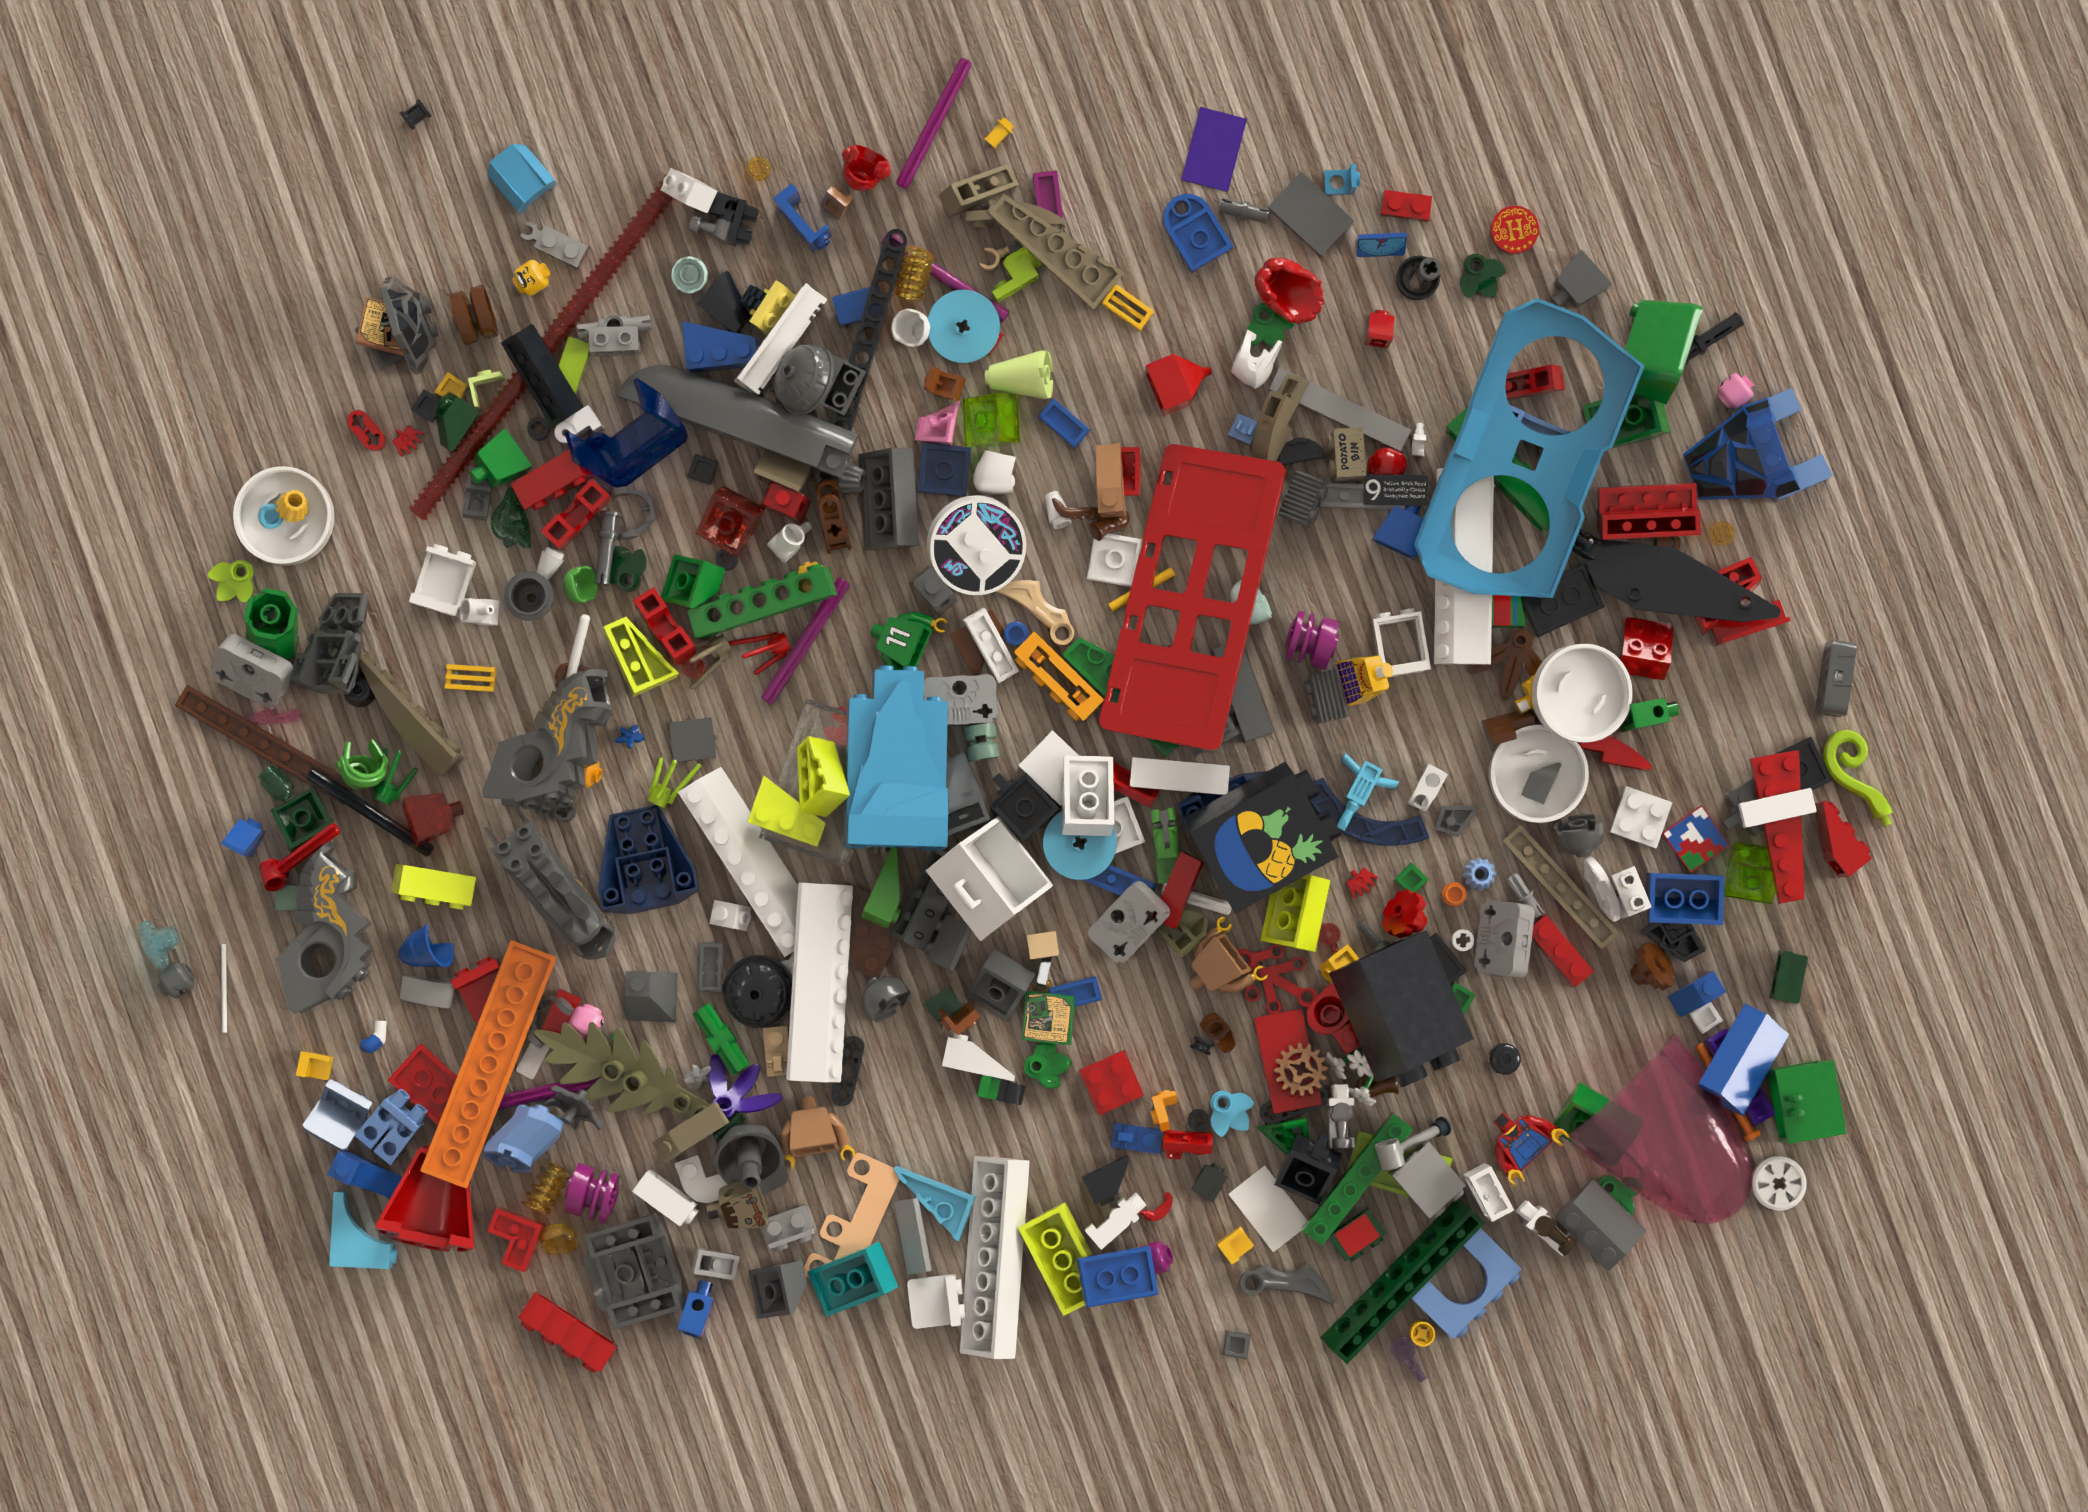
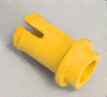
M1004 117L1001 120H997L998 124L984 138L995 149L1009 133H1013V124Z

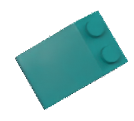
M880 1242L807 1271L826 1317L885 1295L898 1288Z

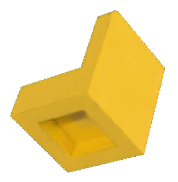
M301 1051L296 1076L329 1080L334 1056Z
M1240 1226L1216 1243L1231 1264L1238 1261L1240 1256L1254 1246Z

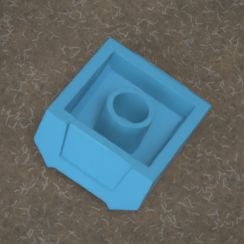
M511 144L489 162L488 177L519 214L525 211L531 203L547 190H551L557 185L554 178L526 145Z

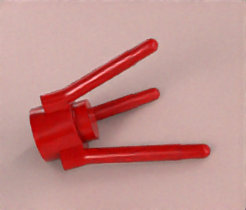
M776 631L768 635L730 641L729 645L769 640L767 641L768 645L742 655V658L746 659L770 650L772 655L777 654L753 672L754 675H757L779 659L786 657L785 652L791 650L784 632L778 634Z

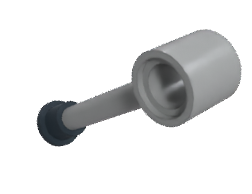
M1445 1117L1437 1118L1430 1128L1402 1143H1399V1139L1392 1138L1375 1144L1381 1170H1392L1405 1164L1404 1152L1435 1136L1449 1135L1452 1127L1448 1119Z

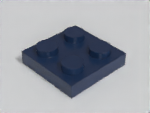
M922 443L918 492L966 497L971 448Z

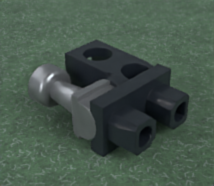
M717 192L708 213H706L717 216L716 221L702 220V215L693 213L688 232L698 233L699 230L715 235L718 241L732 246H736L737 243L750 245L753 231L741 228L742 222L746 220L756 223L759 210L751 205H747L746 200ZM694 208L695 212L705 214V212Z

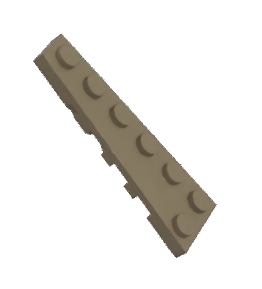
M1001 194L986 212L1090 309L1094 310L1124 274L1123 271L1097 256L1082 244L1077 243L1062 231L1057 230L1042 218L1034 215L1005 194Z

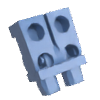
M403 1089L384 1099L354 1135L370 1149L377 1146L374 1152L390 1166L403 1154L402 1152L425 1124L423 1120L428 1113V1110L420 1104H416L411 1111L404 1105L410 1096Z

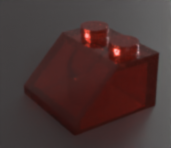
M723 485L713 493L695 534L738 557L757 529L766 508Z

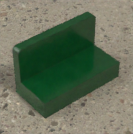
M1785 950L1778 951L1770 999L1794 1004L1799 1003L1808 961L1807 956Z

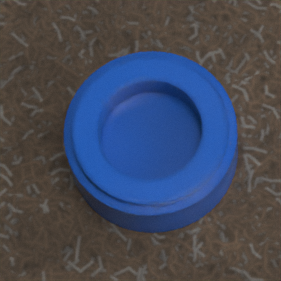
M1021 622L1008 624L1004 631L1006 642L1011 646H1020L1028 638L1027 627Z

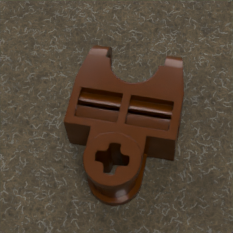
M823 479L817 483L816 492L827 554L844 548L852 550L838 484L833 479ZM824 485L834 487L833 493L827 495L821 493L820 490Z

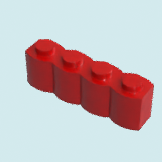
M538 1292L532 1295L518 1317L522 1321L520 1323L522 1327L530 1332H533L534 1329L542 1334L541 1339L552 1346L554 1343L558 1344L563 1348L561 1352L571 1359L579 1358L583 1361L582 1366L592 1373L596 1370L601 1372L618 1347L614 1342Z

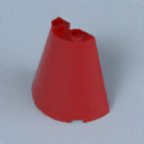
M430 1146L419 1147L378 1219L375 1230L384 1236L388 1232L391 1234L392 1240L420 1248L449 1252L452 1247H458V1252L473 1250L474 1237L470 1182L466 1189L421 1172Z

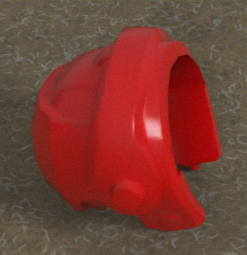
M861 145L848 146L841 154L843 156L842 161H844L842 175L846 184L859 192L871 190L881 180L889 178L891 174L888 160L867 147Z

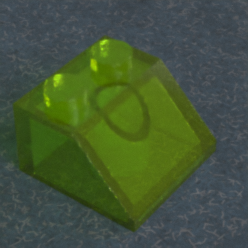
M996 392L963 399L965 447L1005 446L1020 443L1017 394Z
M1734 841L1728 860L1724 896L1772 904L1776 891L1767 847Z

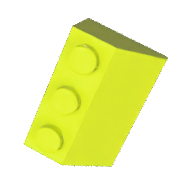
M1305 875L1271 894L1260 941L1316 952L1330 880Z

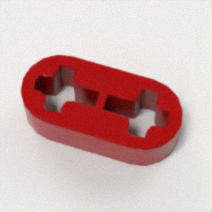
M354 410L348 415L347 424L366 448L376 452L385 447L386 437L364 411ZM356 416H358L359 418H362L364 416L362 422L367 427L366 429L363 430L358 425H356L355 427L353 426L355 424L354 418ZM371 432L374 436L380 435L377 446L375 444L369 445L371 439L367 433Z

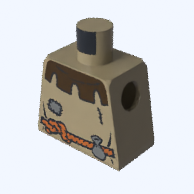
M741 1180L719 1189V1203L707 1205L710 1220L723 1217L727 1228L730 1230L768 1226V1210L759 1186L754 1189H747L742 1186Z

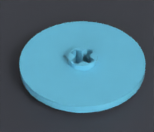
M956 290L945 294L934 304L928 316L931 326L929 332L931 344L940 355L953 362L969 363L983 358L993 349L999 337L1000 320L996 308L990 300L975 291ZM965 319L968 321L967 325L970 327V330H965L961 333L959 332L960 327L957 324Z
M1061 811L1052 818L1046 827L1043 837V850L1048 863L1057 873L1069 879L1086 880L1101 874L1110 865L1116 852V835L1114 829L1111 836L1062 835ZM1078 836L1080 839L1085 838L1086 840L1083 850L1073 846L1076 842L1075 838Z

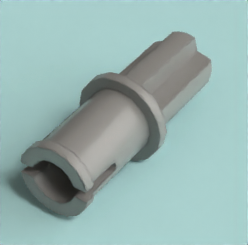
M1518 873L1511 875L1507 879L1508 884L1518 897L1517 903L1531 905L1534 908V919L1545 912L1533 896L1534 891H1529Z

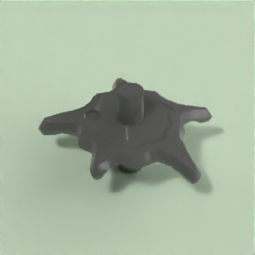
M555 1085L551 1087V1091L557 1094L554 1096V1099L547 1100L545 1105L560 1108L565 1113L562 1117L564 1123L570 1124L574 1119V1127L578 1129L580 1121L583 1120L593 1123L599 1130L603 1128V1123L594 1113V1108L589 1103V1100L586 1099L588 1096L586 1091L580 1089L576 1094Z

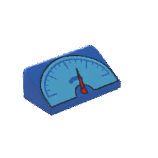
M1407 233L1360 234L1356 239L1357 257L1403 256L1406 252Z

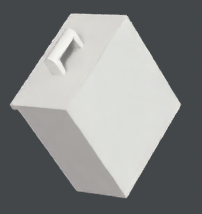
M1000 816L957 844L926 870L980 941L1053 886Z

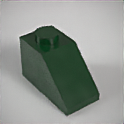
M448 392L447 395H444L439 400L435 414L440 445L453 452L479 411L451 392Z

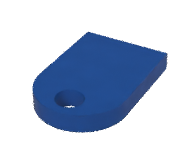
M1182 194L1176 196L1168 203L1163 216L1164 227L1191 273L1233 249L1232 243L1209 205L1201 197L1194 194ZM1179 202H1183L1188 206V212L1180 215L1176 213L1174 206Z

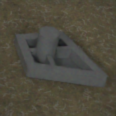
M1442 806L1434 830L1458 837L1479 807Z

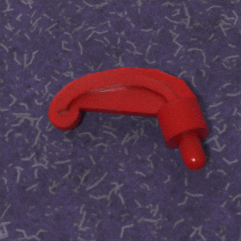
M1169 1192L1164 1193L1166 1200L1154 1212L1147 1209L1146 1211L1141 1210L1138 1213L1149 1221L1163 1219L1172 1206L1173 1197Z

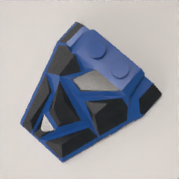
M1768 397L1743 406L1683 454L1693 483L1697 484L1699 500L1778 498L1801 489L1793 466L1790 467L1774 423L1776 418Z

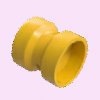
M1417 1320L1409 1327V1337L1418 1346H1428L1434 1341L1435 1330L1427 1321Z

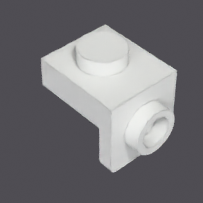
M714 900L709 924L747 931L751 919V907Z

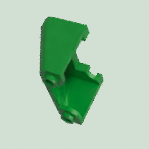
M1640 299L1639 303H1633L1629 316L1633 317V324L1624 350L1644 365L1634 393L1665 405L1668 403L1683 373L1703 307L1692 303Z

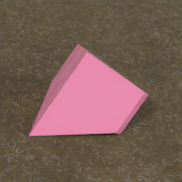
M960 400L925 417H919L915 441L952 446Z

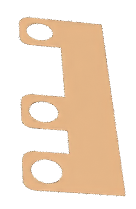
M862 1153L855 1154L847 1170L849 1176L868 1184L851 1223L835 1215H828L820 1230L822 1238L840 1246L835 1259L871 1245L899 1182L898 1175L893 1167ZM858 1160H866L869 1163L870 1170L866 1175H858L854 1171V1164ZM836 1221L841 1224L842 1233L838 1237L828 1235L826 1228L830 1222ZM817 1253L810 1254L804 1266L805 1276L809 1278L807 1271H809L812 1261L820 1260L826 1264L832 1260Z

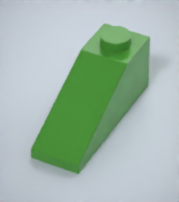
M895 847L891 848L861 915L862 918L887 929L891 922L896 924L901 912L900 909H897L900 902L897 848Z

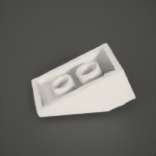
M1064 756L1062 835L1111 836L1114 827L1113 757Z

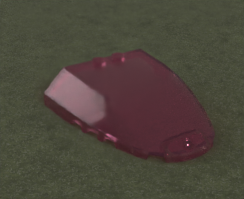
M1674 1034L1668 1038L1669 1040L1660 1052L1594 1116L1568 1135L1603 1170L1610 1173L1623 1185L1632 1189L1644 1199L1686 1221L1712 1224L1731 1217L1745 1203L1752 1186V1166L1731 1113L1727 1108L1721 1106L1720 1097L1699 1088V1082L1705 1071Z

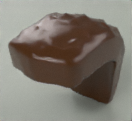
M1215 1012L1206 1015L1200 1023L1202 1030L1224 1053L1232 1051L1236 1041L1230 1026Z

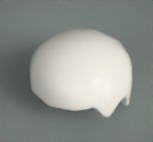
M904 309L894 316L891 331L896 341L908 347H918L928 338L931 326L923 313L913 309Z

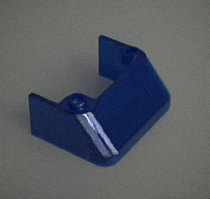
M638 378L633 381L640 406L645 412L614 436L610 437L604 433H594L583 440L570 431L565 432L572 461L616 488L630 485L688 439L684 424L664 396Z

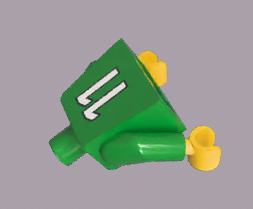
M912 611L899 614L897 618L889 617L885 626L877 623L874 624L871 628L870 636L878 639L876 649L881 651L880 658L884 665L893 666V670H903V667L907 666L917 667L932 631L938 634L945 632L937 628V622L947 624V621L944 618L933 620L932 616Z

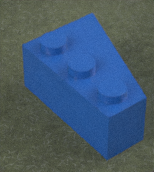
M682 321L686 370L692 373L745 368L763 343L752 336Z

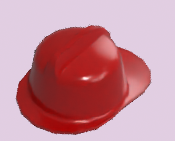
M1333 983L1321 992L1307 1011L1308 1024L1318 1034H1333L1341 1029L1349 1020Z

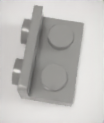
M638 327L589 328V351L591 355L641 354V344L638 341Z
M806 1204L768 1217V1226L762 1227L768 1250L774 1248L775 1252L788 1248V1243L797 1240L798 1244L812 1239L811 1235L816 1232Z

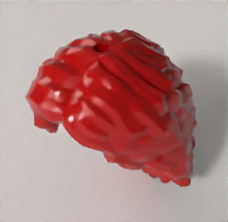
M1270 258L1255 275V287L1260 299L1274 313L1280 315L1286 321L1296 324L1307 323L1316 319L1317 313L1321 312L1322 305L1324 304L1323 290L1321 288L1322 282L1313 273L1304 269L1292 259Z

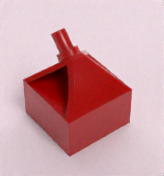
M1171 354L1147 364L1144 373L1164 417L1190 406L1201 381L1205 377L1210 376L1212 370L1208 366L1201 367L1187 359Z

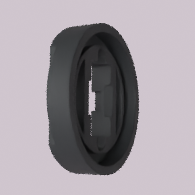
M1409 257L1401 263L1397 270V287L1405 297L1411 300H1424L1430 297L1439 286L1440 274L1436 279L1432 280L1427 290L1422 291L1427 280L1422 282L1418 290L1415 288L1413 291L1409 290V280L1420 263L1427 257ZM1430 263L1429 266H1426L1427 275L1431 272L1436 273V269H1433L1435 265ZM1414 265L1408 277L1404 281V273L1406 269Z

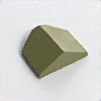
M1185 907L1176 929H1172L1162 923L1157 932L1182 958L1207 937L1208 921L1199 911Z

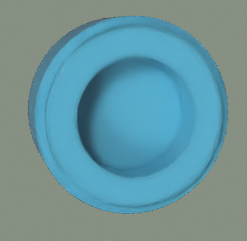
M267 503L258 511V520L265 528H277L283 521V518H280L279 513L276 512V504Z

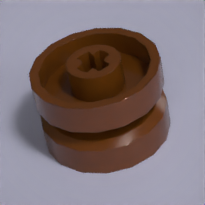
M483 284L471 287V304L467 295L462 290L450 293L453 318L465 346L478 341L477 326L485 339L494 338L499 335L494 312Z

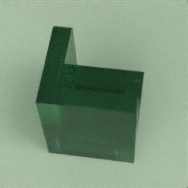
M949 987L924 1003L938 1023L943 1018L938 1012L939 1009L942 1008L950 1016L962 1007Z

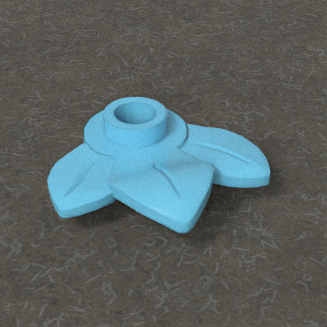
M1227 1091L1214 1093L1210 1100L1213 1110L1210 1122L1214 1131L1221 1137L1226 1134L1229 1126L1236 1130L1247 1131L1249 1129V1118L1246 1110L1254 1105L1253 1100L1244 1093L1231 1094ZM1225 1098L1227 1100V1105L1225 1107H1219V1099Z

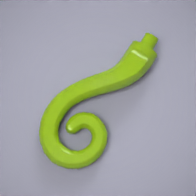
M1851 730L1834 732L1826 741L1823 749V760L1828 773L1840 786L1865 800L1874 819L1879 818L1883 827L1892 824L1889 814L1893 812L1886 798L1873 787L1847 775L1840 768L1836 759V749L1838 746L1845 742H1851L1858 749L1857 755L1850 757L1848 753L1843 752L1840 754V760L1846 767H1859L1868 757L1866 741L1858 733Z

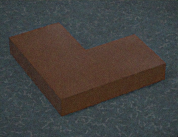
M1530 710L1523 714L1515 711L1481 721L1482 727L1493 745L1515 740L1517 738L1516 729L1535 724L1534 716Z

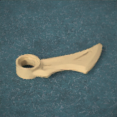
M1011 581L1003 588L995 591L1021 604L1050 629L1051 640L1057 646H1068L1073 641L1074 629L1069 622L1066 611L1055 608L1044 600L1040 591V581ZM1065 627L1068 629L1069 637L1066 640L1062 641L1056 638L1055 632L1058 628Z

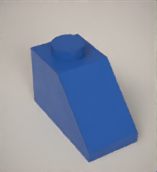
M248 818L247 821L239 819L221 844L242 856L252 857L266 831L260 828L261 823L252 818Z
M1708 971L1667 997L1679 1017H1682L1726 993V990L1714 971Z

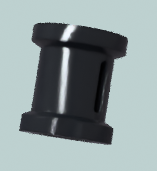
M419 98L412 107L405 112H400V115L412 130L416 124L426 117H432Z

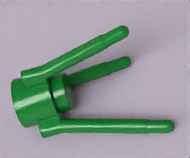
M384 748L383 753L386 755V757L388 754V749ZM397 751L386 780L375 785L373 789L375 791L373 798L391 805L393 799L398 801L402 791L418 771L417 768H414L399 788L395 790L396 785L392 784L391 780L399 762L401 751Z

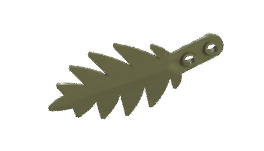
M593 1021L588 1024L587 1043L567 1022L562 1024L561 1034L537 1029L534 1031V1034L544 1044L553 1049L545 1058V1062L554 1064L577 1063L560 1080V1084L581 1083L600 1077L586 1091L588 1093L586 1099L588 1100L610 1096L625 1090L607 1108L608 1112L628 1110L652 1101L644 1111L645 1114L656 1112L666 1106L689 1119L711 1105L678 1086L675 1072L671 1066L666 1068L664 1076L655 1053L645 1040L641 1042L638 1064L633 1048L620 1028L615 1029L613 1052L607 1039ZM680 1098H684L687 1101V1105H682Z

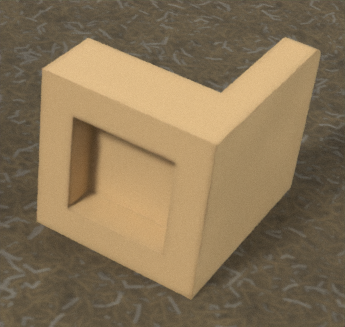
M1056 931L1027 935L1030 960L1059 955Z

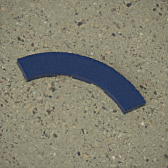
M1324 778L1314 781L1320 795L1309 801L1312 808L1318 815L1328 810L1336 824H1338L1346 806L1332 793ZM1355 812L1346 830H1340L1342 834L1350 838L1379 846L1407 845L1430 838L1421 816L1402 821H1379Z

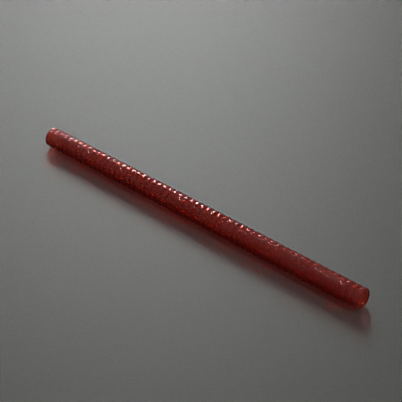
M662 180L659 182L660 186L654 188L655 192L650 193L651 198L645 200L646 204L641 205L642 209L640 211L637 210V216H633L631 218L632 222L627 223V229L623 228V234L617 236L619 239L613 241V247L610 246L608 248L609 252L604 253L605 257L603 259L600 258V264H596L594 266L596 269L590 271V277L586 276V282H582L580 284L582 287L576 289V295L573 294L571 296L573 299L567 301L568 305L566 307L563 306V312H559L557 314L559 317L553 319V325L549 324V330L543 332L545 335L541 338L551 354L557 352V346H561V341L567 339V333L570 334L572 332L570 329L576 327L575 323L577 321H581L580 316L586 314L584 311L586 309L589 310V305L595 302L594 298H598V293L604 291V285L607 286L609 284L607 281L609 279L612 280V275L618 273L617 268L623 266L621 263L623 261L626 262V257L632 254L631 250H635V245L641 243V237L644 238L646 236L644 233L650 231L649 227L655 225L654 221L659 219L658 215L663 214V209L669 206L668 202L673 201L672 196L661 191L663 186ZM518 371L516 373L512 372V378H508L506 380L508 383L502 385V391H498V396L492 398L494 401L488 404L489 408L484 409V414L478 416L480 418L479 421H475V426L469 428L470 432L465 433V439L460 440L461 444L456 446L455 452H451L452 456L446 458L447 462L441 464L442 468L437 470L438 474L432 476L433 480L431 482L428 481V487H424V492L418 494V500L414 499V505L409 506L410 511L422 520L426 521L428 519L426 516L432 514V508L436 509V503L442 501L440 499L442 495L446 496V490H450V485L456 483L454 480L456 477H460L459 473L464 472V467L470 465L468 463L469 460L474 459L473 455L479 452V447L483 448L482 444L484 441H488L487 437L493 435L492 431L497 429L496 425L498 423L501 424V419L507 417L506 412H510V407L516 405V400H520V394L525 393L524 389L527 386Z

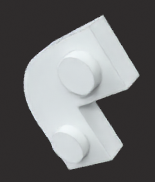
M699 1155L675 1163L683 1189L690 1198L701 1203H711L719 1200V1189L728 1184L719 1174L706 1178Z

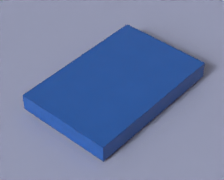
M1150 1246L1077 1259L1085 1308L1159 1295Z

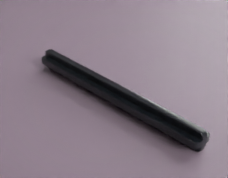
M311 768L307 773V780L425 857L430 856L434 850L432 844L317 769Z

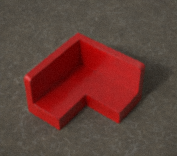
M502 1207L496 1208L487 1232L510 1240L501 1264L522 1272L528 1271L546 1224Z

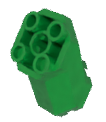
M265 588L259 594L248 599L244 620L246 621V640L290 662L291 659L296 657L300 639L298 636V609L286 592Z

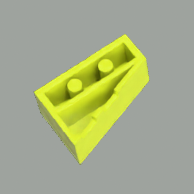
M627 617L603 627L602 632L632 697L678 677L679 673L663 658L662 654L647 641V638Z
M808 736L797 746L800 812L827 817L850 796L835 742Z
M763 776L747 823L818 847L826 823L816 815L800 812V803L767 777Z

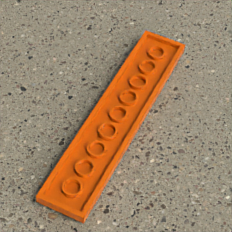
M510 940L422 1165L421 1172L466 1189L468 1188L557 957Z

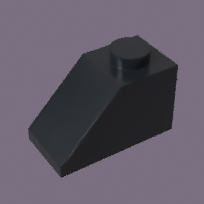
M1127 1156L1082 1176L1095 1204L1100 1202L1101 1206L1114 1201L1113 1196L1118 1193L1129 1162Z

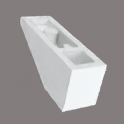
M954 1033L953 1037H948L942 1066L1010 1081L1015 1080V1075L975 1043L968 1041V1036Z

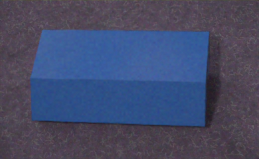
M1744 1004L1702 1076L1699 1088L1720 1097L1721 1106L1744 1116L1787 1041L1789 1034L1768 1014Z

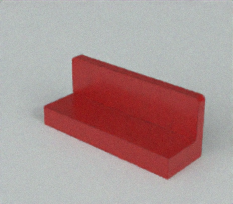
M1777 600L1771 602L1781 610L1780 616L1777 618L1750 622L1720 620L1711 628L1716 646L1788 623L1791 621L1790 617L1785 616L1781 602Z

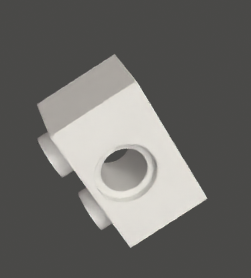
M670 168L665 176L661 191L682 203L705 213H708L717 193V190L672 168Z

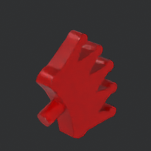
M407 425L403 432L399 428L395 431L399 436L392 442L396 446L399 455L403 457L402 449L408 454H411L408 446L417 450L418 448L413 441L422 443L416 434L424 436V433Z
M1362 868L1359 874L1352 870L1350 873L1354 878L1347 881L1346 884L1349 887L1352 898H1355V891L1360 896H1363L1361 888L1369 893L1370 889L1366 883L1374 887L1375 884L1370 877L1378 879V876L1372 874L1366 868Z

